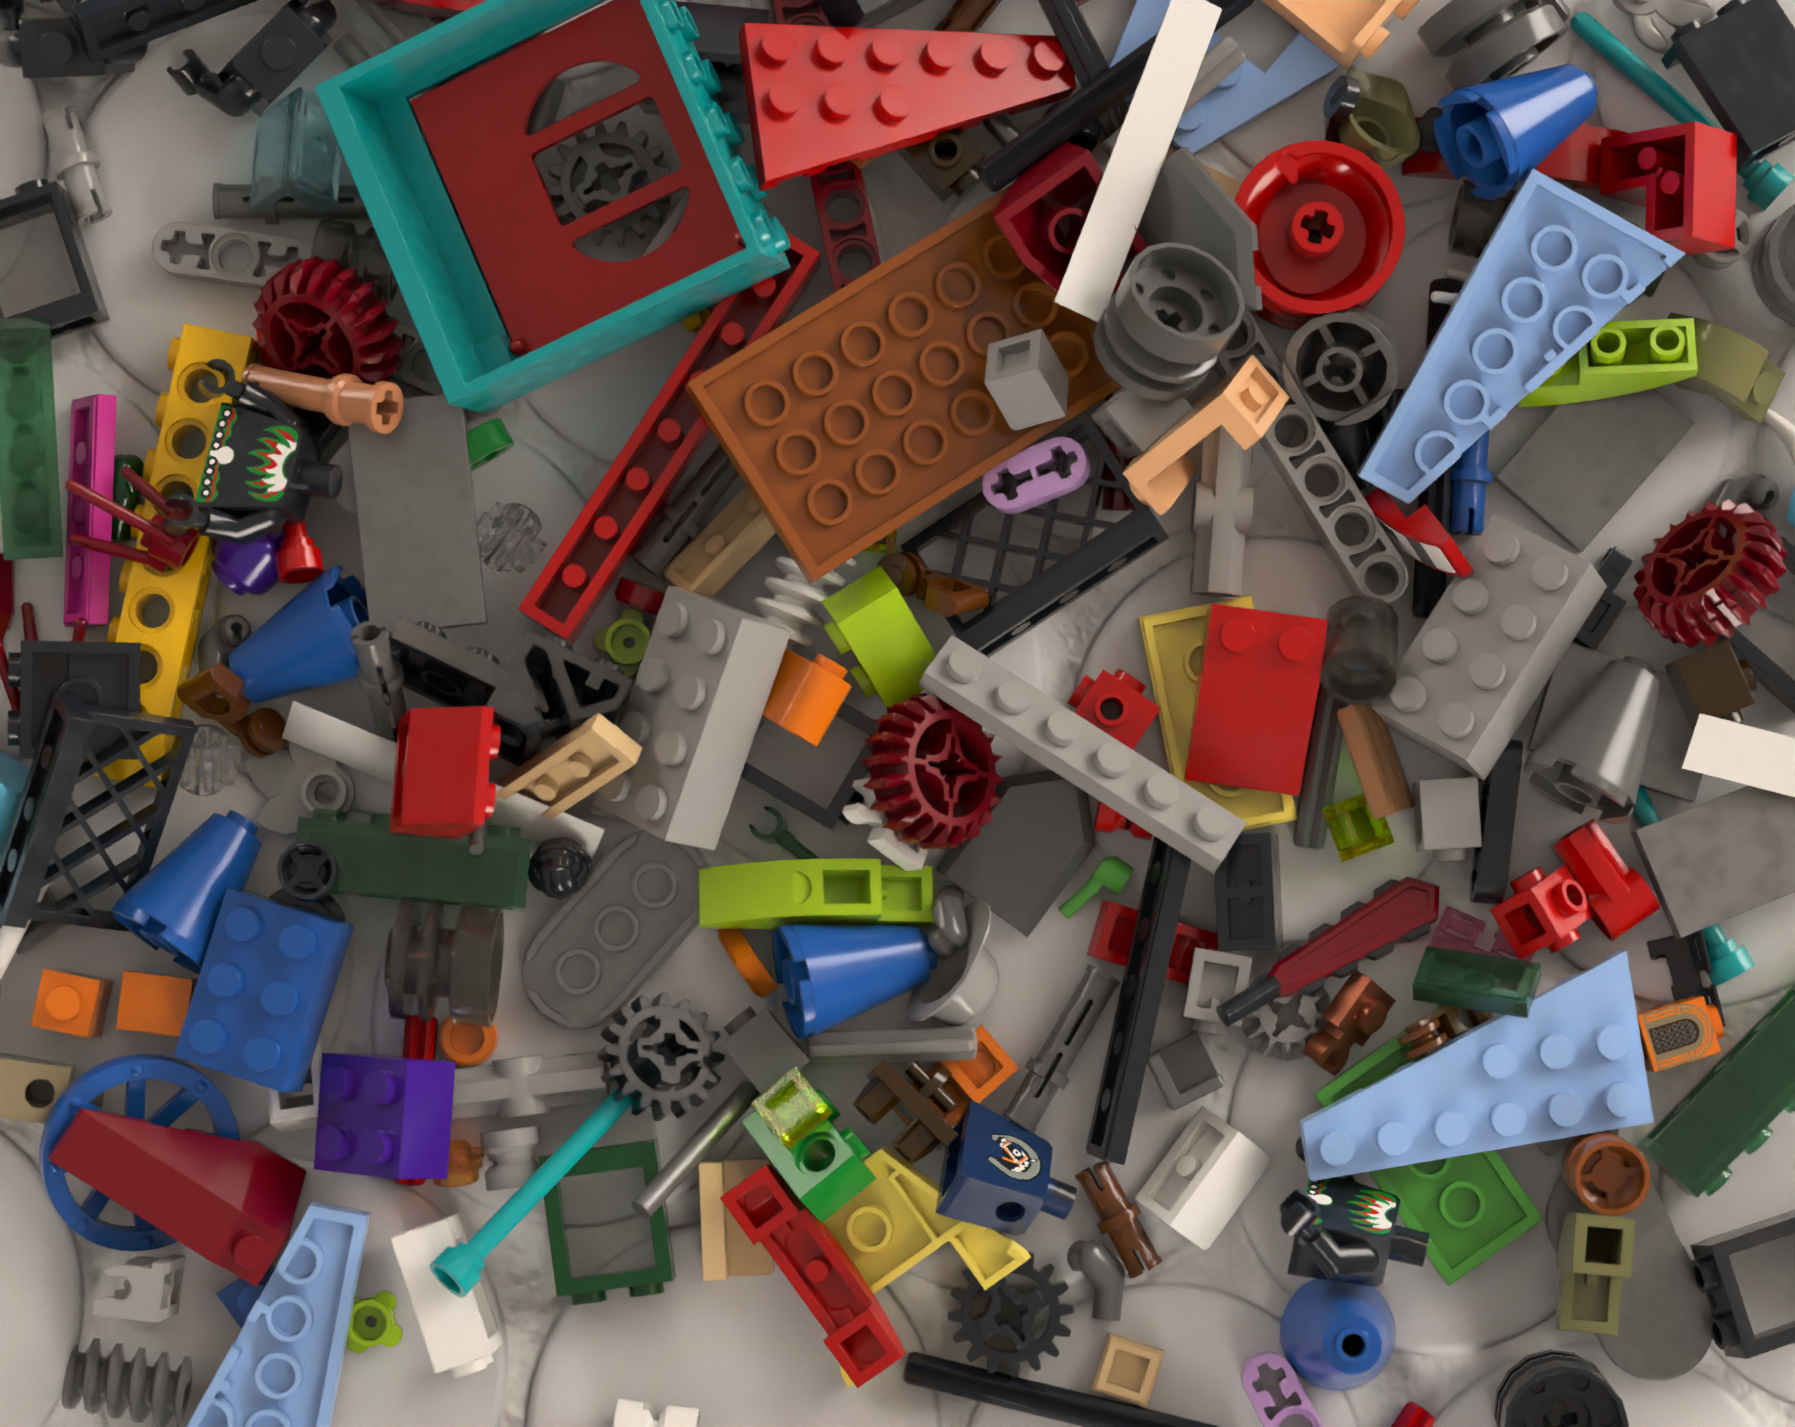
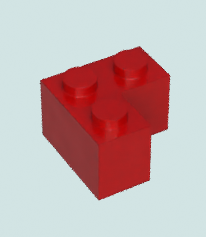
M1694 121L1601 138L1600 195L1641 207L1646 206L1645 231L1686 253L1685 255L1734 249L1737 134Z

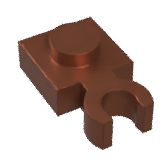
M1357 970L1349 976L1322 1014V1017L1328 1021V1024L1323 1030L1315 1033L1309 1039L1302 1053L1315 1061L1325 1071L1336 1076L1345 1066L1352 1045L1354 1043L1361 1047L1365 1045L1370 1036L1384 1024L1387 1013L1396 1000L1372 979Z

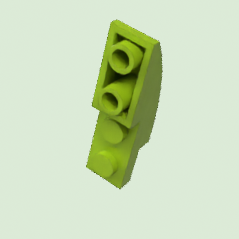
M1694 318L1607 322L1599 329L1600 332L1537 389L1526 395L1518 403V408L1551 406L1612 398L1661 387L1696 376L1698 364Z
M833 858L752 862L702 868L697 871L698 928L778 930L777 926L787 923L908 925L929 928L934 923L932 915V866H923L922 869L906 872L898 865H881V859Z

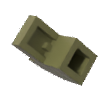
M1670 312L1667 319L1694 318L1698 364L1696 376L1673 384L1681 389L1712 395L1742 419L1761 424L1786 374L1767 359L1770 351L1742 334L1719 324Z
M1574 1212L1567 1214L1560 1235L1556 1269L1560 1270L1555 1329L1618 1335L1622 1277L1631 1278L1635 1218Z

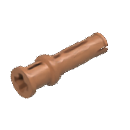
M256 363L250 364L245 368L241 377L243 380L259 382V386L276 394L291 407L325 413L333 424L349 426L356 422L366 424L373 432L387 434L398 426L404 410V397L401 389L397 384L388 381H380L372 385L362 383L358 376L346 373L337 375L332 379L264 367V365Z

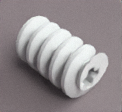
M777 557L775 565L785 578L766 577L764 585L772 593L774 599L755 597L753 605L763 616V619L792 631L786 649L792 651L794 645L812 647L814 642L802 630L805 625L823 627L825 622L814 611L815 605L824 606L821 601L830 596L825 591L826 585L844 587L846 581L836 569H833L809 584L793 558ZM852 557L841 565L855 567L857 561Z

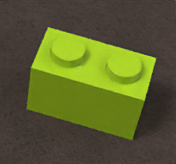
M881 565L821 601L832 619L831 622L823 627L841 656L848 651L852 652L858 665L851 668L850 672L867 699L877 694L887 708L898 701L907 700L910 696L917 695L925 690L918 684L925 670L937 655L898 588Z

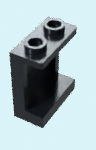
M1777 0L1729 1L1716 12L1717 18L1703 24L1700 18L1678 29L1670 37L1674 44L1661 59L1667 70L1681 63L1724 131L1737 134L1736 173L1795 141V28Z

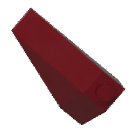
M1067 141L1019 174L991 214L992 219L1019 262L1057 293L1103 177V173L1090 151ZM1136 227V234L1112 295L1118 291L1121 280L1134 258L1148 247Z

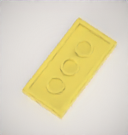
M1251 595L1213 602V604L1254 609ZM1212 603L1139 617L1138 623L1154 701L1161 708L1157 716L1169 773L1247 822L1242 831L1298 820L1293 795L1184 780L1207 609Z

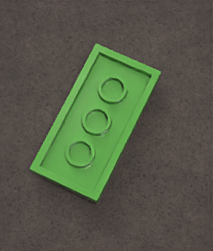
M1404 1029L1315 1091L1313 1095L1321 1107L1324 1108L1360 1088L1364 1089L1396 1072L1395 1069L1408 1062L1428 1055L1427 1052L1407 1059L1404 1052L1411 1048V1044L1408 1042L1399 1045L1396 1039L1406 1033ZM1496 1150L1368 1172L1380 1190L1394 1194L1401 1199L1398 1217L1406 1228L1430 1233L1426 1256L1448 1286L1543 1220L1541 1214Z

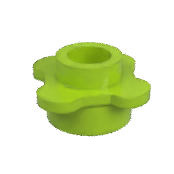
M627 609L621 614V620L613 623L610 628H602L597 632L595 644L600 651H605L610 655L615 664L624 671L626 677H631L637 673L638 665L642 663L652 633L645 626L644 615L641 611ZM628 637L633 638L635 641L632 648L624 646V640Z
M381 1290L374 1297L359 1299L355 1296L346 1343L352 1352L363 1353L368 1347L383 1344L386 1347H394L401 1341L403 1330L396 1324L394 1309L397 1306V1298L392 1292ZM369 1316L376 1318L377 1324L375 1327H369L366 1324V1319Z

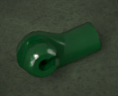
M118 454L114 456L113 501L134 512L138 505L140 492L122 476L121 470L123 467H130L143 478L144 463L136 455ZM112 516L111 539L116 541L131 539V525Z

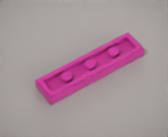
M95 394L73 399V402H71L69 480H75L113 500L117 396ZM68 491L64 627H74L75 621L78 618L86 620V628L108 625L111 555L71 544L68 541V537L71 533H77L111 542L112 515Z

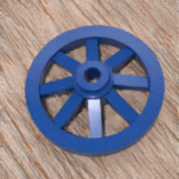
M136 1054L106 1061L75 1080L63 1092L49 1113L44 1125L39 1148V1167L43 1186L58 1214L67 1225L85 1239L97 1245L120 1251H148L168 1246L177 1242V1240L134 1213V1226H122L98 1219L110 1198L92 1188L81 1206L75 1201L66 1182L65 1173L67 1171L48 1159V1155L80 1107L104 1112L91 1101L106 1090L126 1082L125 1116L145 1119L151 1124L169 1127L198 1100H201L210 1115L215 1132L207 1134L236 1140L239 1137L236 1118L229 1103L220 1090L203 1073L187 1063L171 1057L154 1054ZM146 1079L168 1081L183 1087L148 1119L144 1118Z

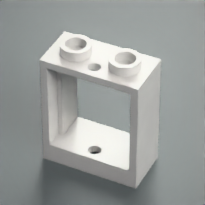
M460 1212L408 1229L390 1238L435 1374L451 1369L453 1378L456 1379L488 1367L487 1364L494 1361L492 1354L504 1343L482 1278L465 1297H458L437 1280L429 1266L447 1246L454 1248L459 1242L466 1244L469 1241Z

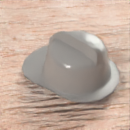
M982 899L972 901L964 907L970 935L965 947H958L956 952L950 957H942L936 952L937 968L930 970L929 981L914 988L911 992L906 1007L907 1016L914 1022L924 1021L933 1016L950 1026L975 1027L992 1004L998 992L1000 975L997 961L984 945L990 931L992 914L990 905Z

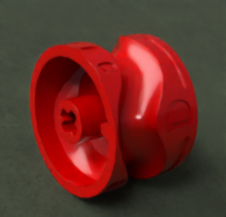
M1303 141L1287 145L1269 154L1251 170L1242 182L1234 199L1257 226L1258 250L1253 251L1255 286L1261 285L1262 310L1250 311L1262 320L1277 327L1296 331L1299 326L1313 316L1345 311L1351 308H1361L1364 310L1393 273L1401 256L1405 238V215L1400 196L1392 180L1376 162L1364 153L1345 144L1331 141ZM1317 234L1320 238L1319 243H1311L1307 240L1308 236L1310 238Z

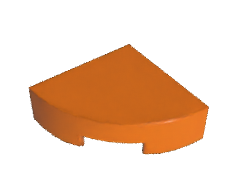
M741 929L717 930L719 940L756 996L759 995L762 999L778 988Z

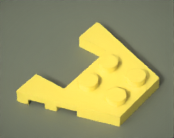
M886 1145L864 1160V1163L876 1179L823 1222L852 1260L873 1294L948 1241L954 1246L984 1290L990 1288L1031 1257L1025 1248L1003 1232L935 1213L940 1185L912 1164L907 1163L904 1158ZM842 1366L839 1367L843 1381L848 1388L851 1387L854 1383Z

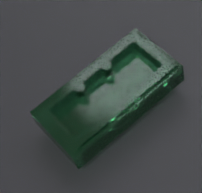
M1427 946L1412 985L1413 1000L1528 1018L1541 979V963Z

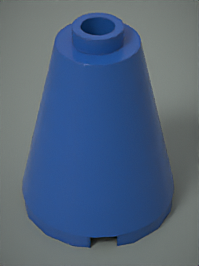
M1565 64L1456 89L1441 98L1437 106H1443L1442 116L1434 119V133L1439 151L1449 171L1457 180L1466 176L1477 186V188L1469 192L1478 198L1491 201L1510 193L1524 180L1530 168L1535 169L1593 115L1596 109L1597 87L1593 78L1586 71L1581 70L1575 65Z
M340 565L325 570L230 652V666L227 668L244 681L245 697L254 703H260L357 679V671L360 666L350 633L358 624L369 621L366 590L353 574L344 579L339 575L343 569ZM380 667L376 668L377 673L381 672Z
M230 810L226 816L213 813L116 901L110 912L114 913L113 917L122 926L156 951L158 948H161L174 955L175 957L172 961L196 974H200L227 888L245 889L262 844L255 837L259 830L258 827L233 810Z
M787 923L777 926L778 930H773L772 954L777 984L784 983L789 1000L782 1002L790 1028L798 1039L813 1037L927 983L930 978V970L937 968L936 951L929 945L928 935L922 936L917 926Z
M1313 1279L1304 1283L1295 1292L1284 1309L1280 1320V1344L1287 1361L1305 1381L1326 1390H1351L1370 1382L1387 1365L1395 1345L1396 1327L1392 1311L1385 1298L1372 1286ZM1349 1334H1354L1352 1341L1342 1348L1343 1339Z

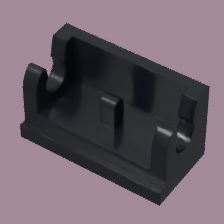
M1240 834L1214 873L1218 951L1284 949L1278 834Z

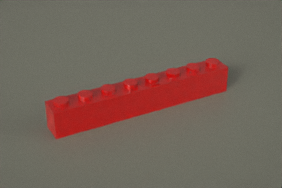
M787 231L785 232L790 241L791 248L784 251L791 268L718 302L520 604L518 610L525 616L564 639L570 645L574 644L629 560L630 555L659 514V510L666 503L712 433L684 386L697 376L781 326L821 266L820 253Z

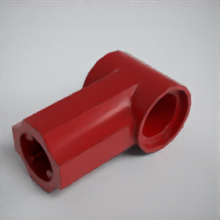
M1594 818L1575 828L1550 846L1560 862L1567 866L1574 880L1583 888L1587 901L1595 913L1591 917L1592 920L1610 941L1613 942L1660 910L1659 902L1648 884L1634 868L1626 866Z

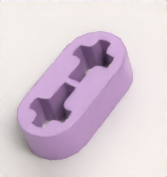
M1063 436L1051 438L1018 452L985 473L982 480L983 494L988 502L1002 513L1016 514L1071 493L1083 486L1090 474V458L1083 447L1072 438ZM1064 451L1069 458L1077 457L1078 461L1070 465L1072 475L1067 478H1062L1057 471L1040 475V471L1053 467L1056 464L1055 454ZM1006 473H1011L1016 480L1032 475V480L1016 487L1018 497L1009 500L1003 493L996 494V489L1003 486L1002 476Z

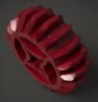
M317 255L303 261L299 259L294 263L291 262L267 280L266 286L261 289L262 294L253 305L258 313V317L252 325L262 333L257 346L268 350L271 355L268 366H277L280 370L332 379L337 375L346 373L358 376L362 383L375 385L380 381L390 382L389 379L394 376L397 365L402 361L398 354V349L404 341L394 333L399 320L387 315L385 311L389 300L378 299L373 293L374 281L363 283L358 279L356 267L343 270L336 258L323 262Z
M1729 499L1722 502L1719 507L1709 502L1699 514L1689 510L1684 521L1678 525L1670 523V531L1663 538L1653 539L1656 546L1653 552L1641 557L1644 568L1634 575L1638 586L1633 595L1638 601V609L1644 614V620L1654 630H1657L1663 638L1669 639L1673 644L1682 642L1689 648L1696 646L1700 641L1711 646L1720 634L1731 638L1737 626L1742 623L1750 625V617L1757 610L1768 609L1765 599L1768 595L1777 593L1780 590L1776 579L1783 576L1787 571L1782 562L1787 555V551L1783 547L1781 538L1776 533L1777 529L1767 517H1762L1756 509L1751 508L1746 503L1736 505Z
M927 693L912 695L907 700L898 701L892 706L887 707V714L873 721L877 733L864 740L872 751V756L861 762V764L870 769L871 779L863 787L873 790L876 797L870 809L884 812L882 828L891 829L892 831L896 830L897 841L908 844L913 843L915 848H922L924 850L954 848L958 844L964 843V841H969L973 837L979 836L980 827H984L985 824L993 821L990 808L1001 803L994 788L1005 780L996 773L995 763L1003 756L993 753L991 743L996 734L983 732L982 725L934 694L927 695Z

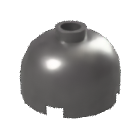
M1351 308L1345 311L1313 316L1299 326L1286 349L1282 376L1289 396L1305 414L1315 419L1319 416L1324 420L1335 421V425L1347 426L1368 420L1386 405L1399 381L1400 352L1394 334L1379 317L1361 308Z

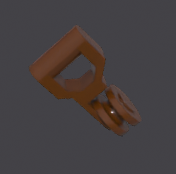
M912 552L892 553L884 556L878 562L877 567L881 565L903 598L916 595L917 599L922 600L923 608L942 616L950 617L981 610L989 604V594L986 589L964 579L948 577L924 567L920 558Z
M214 664L178 686L177 695L186 706L200 717L214 719L239 738L243 748L249 754L258 758H265L282 749L287 744L288 740L282 738L286 722L277 711L272 708L263 707L245 716L251 700L245 697L244 681L224 665ZM216 691L223 698L216 697L212 692Z
M1473 978L1439 995L1437 1009L1404 1028L1406 1033L1396 1039L1399 1045L1408 1042L1411 1044V1048L1404 1052L1407 1059L1422 1055L1444 1043L1449 1038L1453 1039L1470 1030L1463 1025L1457 1013L1458 1000L1473 1028L1493 1018ZM1434 1029H1437L1438 1035L1434 1033Z

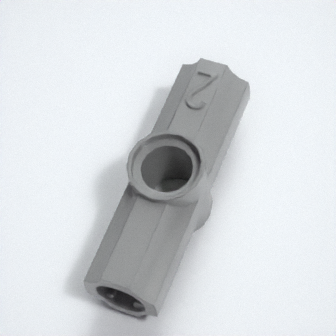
M1222 424L1202 440L1199 482H1195L1191 513V532L1195 533L1190 578L1191 594L1211 597H1240L1245 537L1250 535L1253 514L1254 488L1249 486L1253 445L1244 451Z
M592 1051L545 1059L543 1054L493 1060L492 1065L455 1069L451 1121L498 1114V1118L519 1117L550 1112L549 1108L603 1102L610 1095V1082H602L601 1076L608 1071L607 1062L597 1059V1052Z

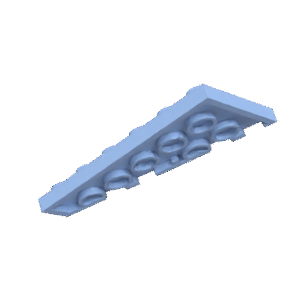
M1530 168L1363 461L1357 475L1410 504L1461 457L1463 452L1484 433L1494 428L1507 416L1506 414L1526 395L1537 389L1600 332L1599 329L1627 304L1630 305L1646 290L1645 288L1668 267L1673 266L1686 253L1539 171Z
M1620 949L1603 958L1602 962L1579 974L1567 977L1556 983L1557 986L1525 1003L1521 1002L1442 1044L1441 1048L1428 1055L1408 1062L1395 1069L1396 1072L1364 1089L1360 1088L1300 1120L1299 1126L1308 1179L1316 1181L1654 1123L1627 950Z
M315 1201L309 1206L278 1261L267 1285L250 1311L243 1328L234 1344L230 1347L188 1422L187 1427H331L371 1212Z

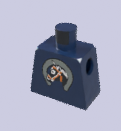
M971 1100L953 1127L958 1136L945 1147L935 1213L1015 1236L1026 1232L1039 1211L1064 1220L1073 1207L1077 1189L1049 1177L1053 1151L1049 1142Z

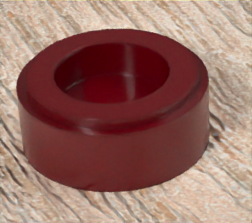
M621 576L614 596L616 600L657 616L666 592Z

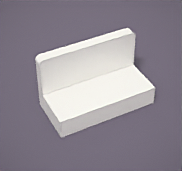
M1201 1106L1134 1199L1202 1250H1207L1272 1162V1157L1204 1106Z

